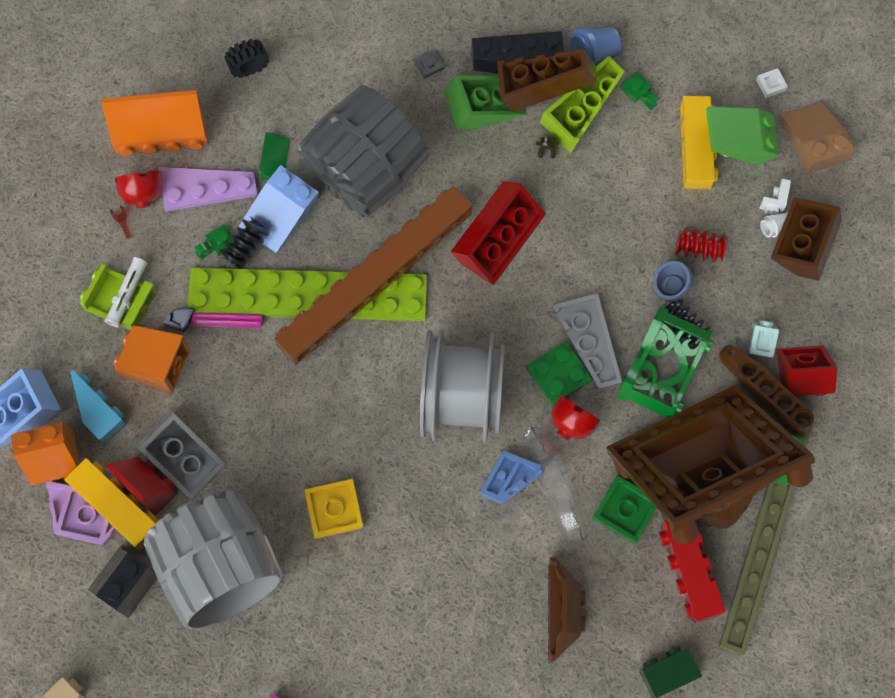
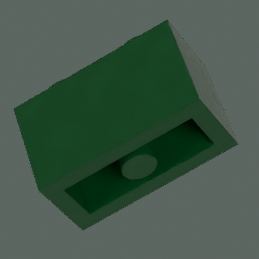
M676 647L666 652L667 658L658 661L657 657L643 663L644 669L640 670L639 673L652 698H658L702 677L688 648L681 651L680 647Z

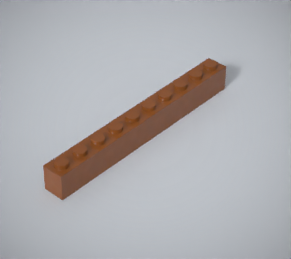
M454 186L448 191H442L432 205L428 204L421 209L418 217L414 220H408L398 234L390 235L379 250L371 251L366 257L367 260L361 265H355L345 279L336 281L325 296L320 295L312 303V307L307 311L303 310L298 313L294 318L295 321L288 327H282L274 338L276 346L295 366L299 364L472 215L473 205Z

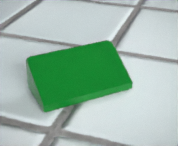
M265 132L259 168L260 179L269 180L280 165L286 168L290 139Z

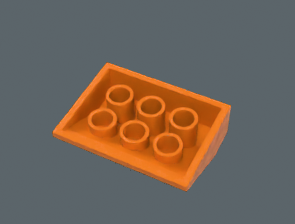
M197 90L101 99L109 135L116 154L131 156L135 152L154 154L157 150L176 152L180 148L189 147L192 150H199L203 146H208L207 120Z

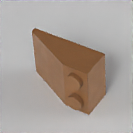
M822 101L780 114V118L806 174L847 162L854 153V146L846 130Z

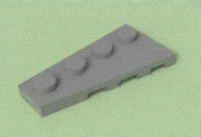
M598 293L552 305L553 310L599 391L622 385L621 375Z

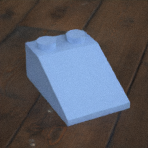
M280 165L267 181L243 219L251 221V216L270 231V235L261 234L264 238V242L261 244L277 253L316 204L319 192ZM243 222L239 225V227L244 229L246 227Z
M21 368L0 386V448L12 442L11 434L39 428L61 411L42 371Z

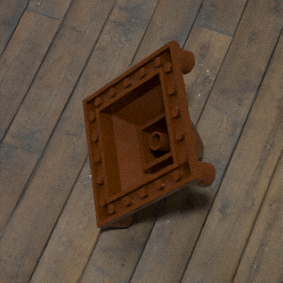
M736 386L728 388L606 447L608 455L613 459L618 476L632 479L666 518L674 541L683 544L691 543L697 538L699 531L696 520L707 519L718 529H726L732 526L745 512L752 501V497L783 475H786L790 485L796 487H804L813 480L811 465L815 463L814 455Z

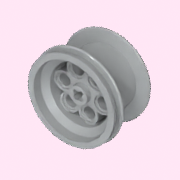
M443 329L439 330L438 336H434L433 331L428 330L421 382V438H425L426 433H431V438L435 441L439 425L483 428V443L485 445L488 440L489 428L495 429V434H499L505 344H501V349H494V332L490 335L489 348L445 345Z

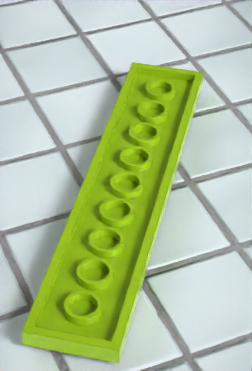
M191 268L187 308L203 313L261 314L262 317L295 318L301 311H307L312 307V303L320 295L325 296L336 281L345 279L349 272ZM403 273L351 319L425 321L427 274Z

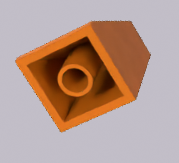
M132 326L131 331L127 332L124 337V347L121 354L118 353L114 360V370L119 376L173 393L190 352L184 337L179 334Z
M62 422L11 434L13 456L32 486L65 478L80 464L75 430Z

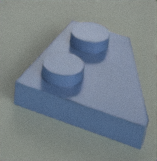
M503 450L480 493L482 496L503 505L543 474L545 469L539 464Z

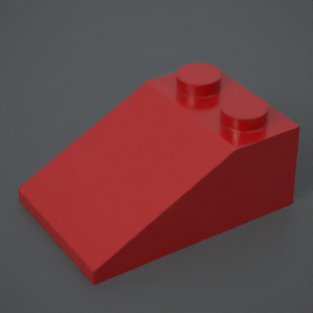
M139 457L112 462L106 466L154 516L176 496L172 490L175 487L174 484L166 476L161 479L155 473L158 469L148 459L143 462Z

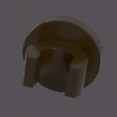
M540 137V141H536L535 144L541 146L538 149V157L542 158L543 150L549 149L551 159H554L555 150L552 146H558L559 142H554V137Z

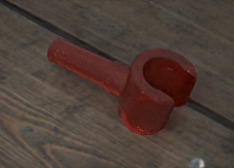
M120 206L122 212L119 215H115L111 209L110 213L114 221L121 226L126 239L131 238L132 236L125 221L127 214L124 208Z

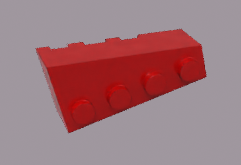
M664 520L661 526L662 531L658 532L662 546H667L670 555L667 556L671 571L676 570L679 579L675 580L677 590L680 595H685L687 604H684V610L687 618H693L695 624L723 615L726 611L716 580L710 578L709 575L712 573L709 558L705 553H701V549H703L701 533L699 532L697 538L691 543H678L672 537L668 521Z

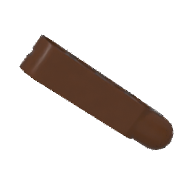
M726 345L720 351L719 358L722 364L738 378V382L792 433L801 437L811 433L814 423L812 411L754 359H750L736 346ZM730 350H733L735 352L733 356H730L733 354L732 352H730ZM745 370H751L755 374L752 376H746L743 374V372ZM769 386L772 388V391L763 392L760 388ZM781 402H786L790 405V407L787 409H782L778 406V404ZM805 419L808 424L802 426L797 424L796 420Z

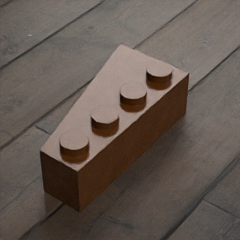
M584 49L555 53V56L548 57L544 54L537 55L536 58L526 60L523 57L515 58L512 62H506L505 60L497 61L501 99L512 112L597 83L595 63Z

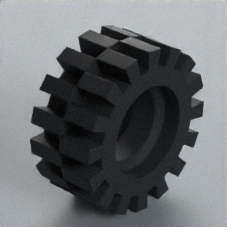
M248 39V42L243 40L241 44H234L235 47H230L228 49L229 52L225 53L226 56L224 58L231 74L234 77L238 76V78L248 77L250 74H256L255 72L257 71L261 72L263 71L262 68H266L269 63L266 50L258 39L254 41L253 39Z

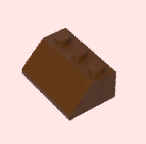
M794 197L771 259L797 276L819 281L841 224L840 207Z

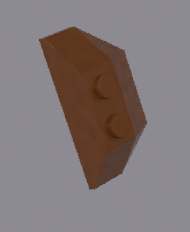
M552 557L548 561V663H553L579 638L581 632H585V616H581V606H585V591L580 590V583L556 558Z

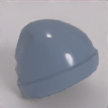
M666 262L656 271L653 283L654 290L666 302L680 300L690 291L693 285V273L682 262Z

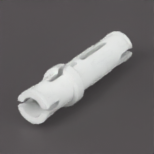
M137 257L133 258L117 295L111 300L113 304L104 320L108 325L119 327L126 309H129L131 306L130 300L148 264L146 261ZM133 275H134V278H133V280H132V282H131V284H130V286H129V288H128V285H129V283H130V281H131V279H132V277H133Z

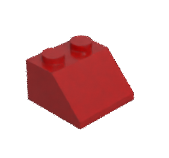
M823 345L776 349L781 384L795 397L799 398L805 395L824 396L835 393L837 366Z

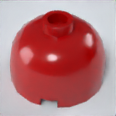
M147 171V173L142 174L138 172L115 178L116 188L121 199L128 204H136L137 209L151 207L150 202L157 200L162 193L163 179L161 171Z
M562 395L554 403L551 412L552 422L558 428L556 433L566 440H569L570 437L575 439L589 437L597 429L601 421Z

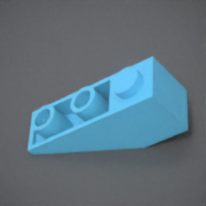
M72 370L70 373L83 424L105 445L126 426L122 421V418L125 416L116 406L111 409L106 404L108 398L99 389L94 392L89 387L92 382L83 373L78 375Z

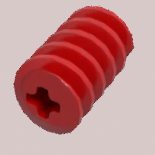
M685 227L682 233L681 229L679 231L675 255H678L681 249H683L684 257H687L690 251H692L694 259L702 253L703 261H706L707 257L711 255L712 263H715L718 257L721 258L722 262L727 245V236L722 235L718 240L717 233H713L709 238L708 231H704L699 236L698 229H694L692 234H690L689 227Z

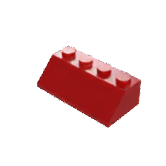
M503 181L450 252L461 265L494 285L546 213L521 183Z

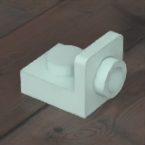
M759 320V323L752 322L753 332L748 350L750 354L774 357L779 329L773 326V322Z

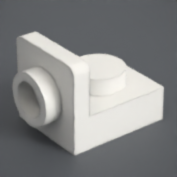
M781 179L778 187L774 186L771 198L763 197L759 209L765 210V213L769 215L783 213L787 205L791 180Z

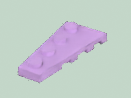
M159 167L163 179L162 194L166 212L258 196L254 172Z

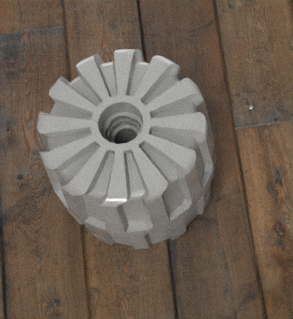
M225 490L219 496H216V492L204 495L199 505H195L191 500L179 506L177 509L179 515L166 514L156 522L154 527L148 530L144 537V546L160 586L183 626L189 629L208 627L241 613L273 592L278 587L279 582L282 581V571L263 529L240 493L234 494L233 490Z

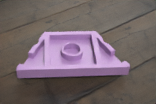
M51 481L46 482L45 485L50 500V513L53 516L54 534L104 546L116 534L117 530L70 485Z

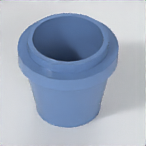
M612 26L591 29L581 27L575 29L569 41L570 51L584 49L595 63V67L607 56H610L612 59L619 56L622 49L620 36Z

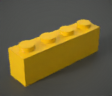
M683 96L680 104L683 188L711 189L714 181L718 179V168H714V160L717 158V153L711 151L706 108L715 107L711 105V96Z
M85 458L64 480L140 551L144 547L146 533L151 527L155 526L158 519L149 510L144 513L139 508L141 503L131 493L126 496L121 491L123 486L114 477L109 480L103 474L106 470L96 460L91 463Z

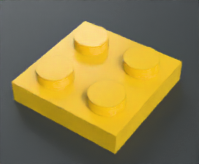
M353 479L304 489L315 539L364 528Z

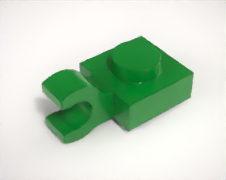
M635 72L620 84V88L634 103L641 100L650 110L657 106L656 101L659 98L655 93L651 92L652 85L638 72Z
M225 223L205 235L208 242H202L194 247L197 251L196 254L201 260L214 251L218 256L221 255L220 249L228 251L225 245L226 241L234 243L231 238L232 232Z

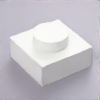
M778 68L760 74L756 78L765 98L785 92L788 88Z

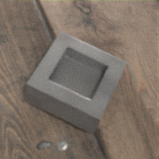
M434 49L413 58L424 79L444 70V65Z

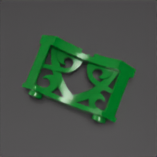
M660 306L638 355L622 384L617 399L624 402L628 399L668 418L682 410L684 403L681 402V398L703 352L708 354L714 341L710 340L712 330L708 329L707 331L668 313V309ZM664 323L671 325L679 329L680 331L677 335H675L672 332V330ZM686 332L699 338L700 343L697 348L690 349L688 343L692 339L685 340L682 345L679 339ZM667 340L670 343L663 350L656 348L657 341H662L664 345ZM673 348L679 362L680 373L667 380L657 382L656 369L646 358L648 355L654 357L663 356ZM686 356H687V357H694V356H695L694 361H693V363H692L690 369L688 370V363H687V358H686ZM644 370L651 371L652 383H647L649 377H642ZM684 380L677 394L676 390L672 386ZM637 390L650 391L649 396ZM660 390L659 396L662 400H664L663 396L665 394H670L672 396L670 406L654 399V392Z

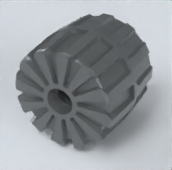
M365 85L356 88L332 108L298 145V152L302 160L312 170L313 175L319 182L328 183V191L336 199L340 197L344 206L351 211L354 210L361 217H369L394 196L429 156L425 141L409 119L390 100L375 89Z

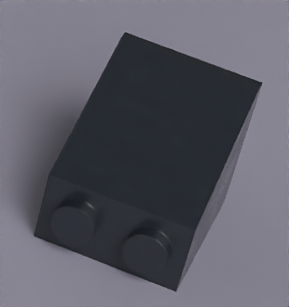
M118 548L88 590L113 609L129 618L157 580V576L148 566L128 552Z

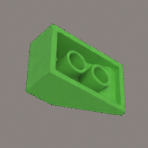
M499 75L455 76L443 90L457 130H474L526 115L524 109L512 112L501 99Z
M706 108L711 151L754 165H760L779 156L773 113L758 108Z

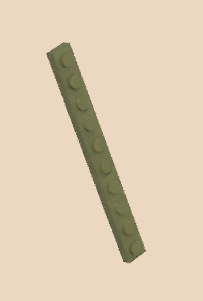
M805 419L796 420L799 425L804 426L808 424ZM785 426L784 429H785L787 432H789V433L792 434V435H795L794 433H792V432ZM810 434L802 437L805 439L802 444L804 447H807ZM772 482L766 488L718 646L719 648L741 656L745 655L795 486Z

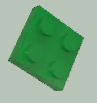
M566 341L526 365L527 371L552 406H554L560 395L567 398L593 380Z
M617 475L592 519L636 544L656 507L640 488Z

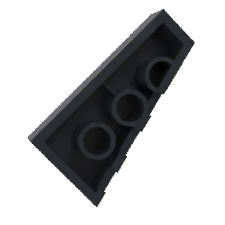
M562 31L471 39L473 70L498 74L497 61L505 60L506 62H512L515 58L523 57L526 60L536 58L537 55L544 54L548 57L555 56V53L564 52Z

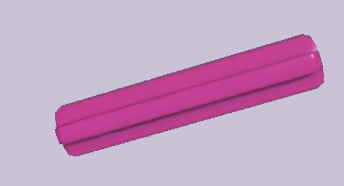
M194 312L191 322L193 326L261 328L263 317L261 314Z

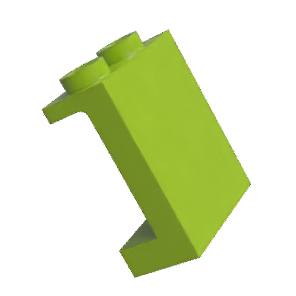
M102 263L100 268L93 272L92 282L88 289L86 288L81 294L80 304L83 309L105 319L113 304L111 300L117 295L125 275L111 270L107 264ZM147 281L138 283L130 300L131 306L129 309H126L119 326L131 330L132 326L140 325L157 293L154 284Z

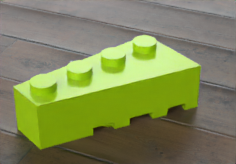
M607 56L595 67L597 83L564 94L541 117L540 123L570 153L573 152L625 72L610 56Z

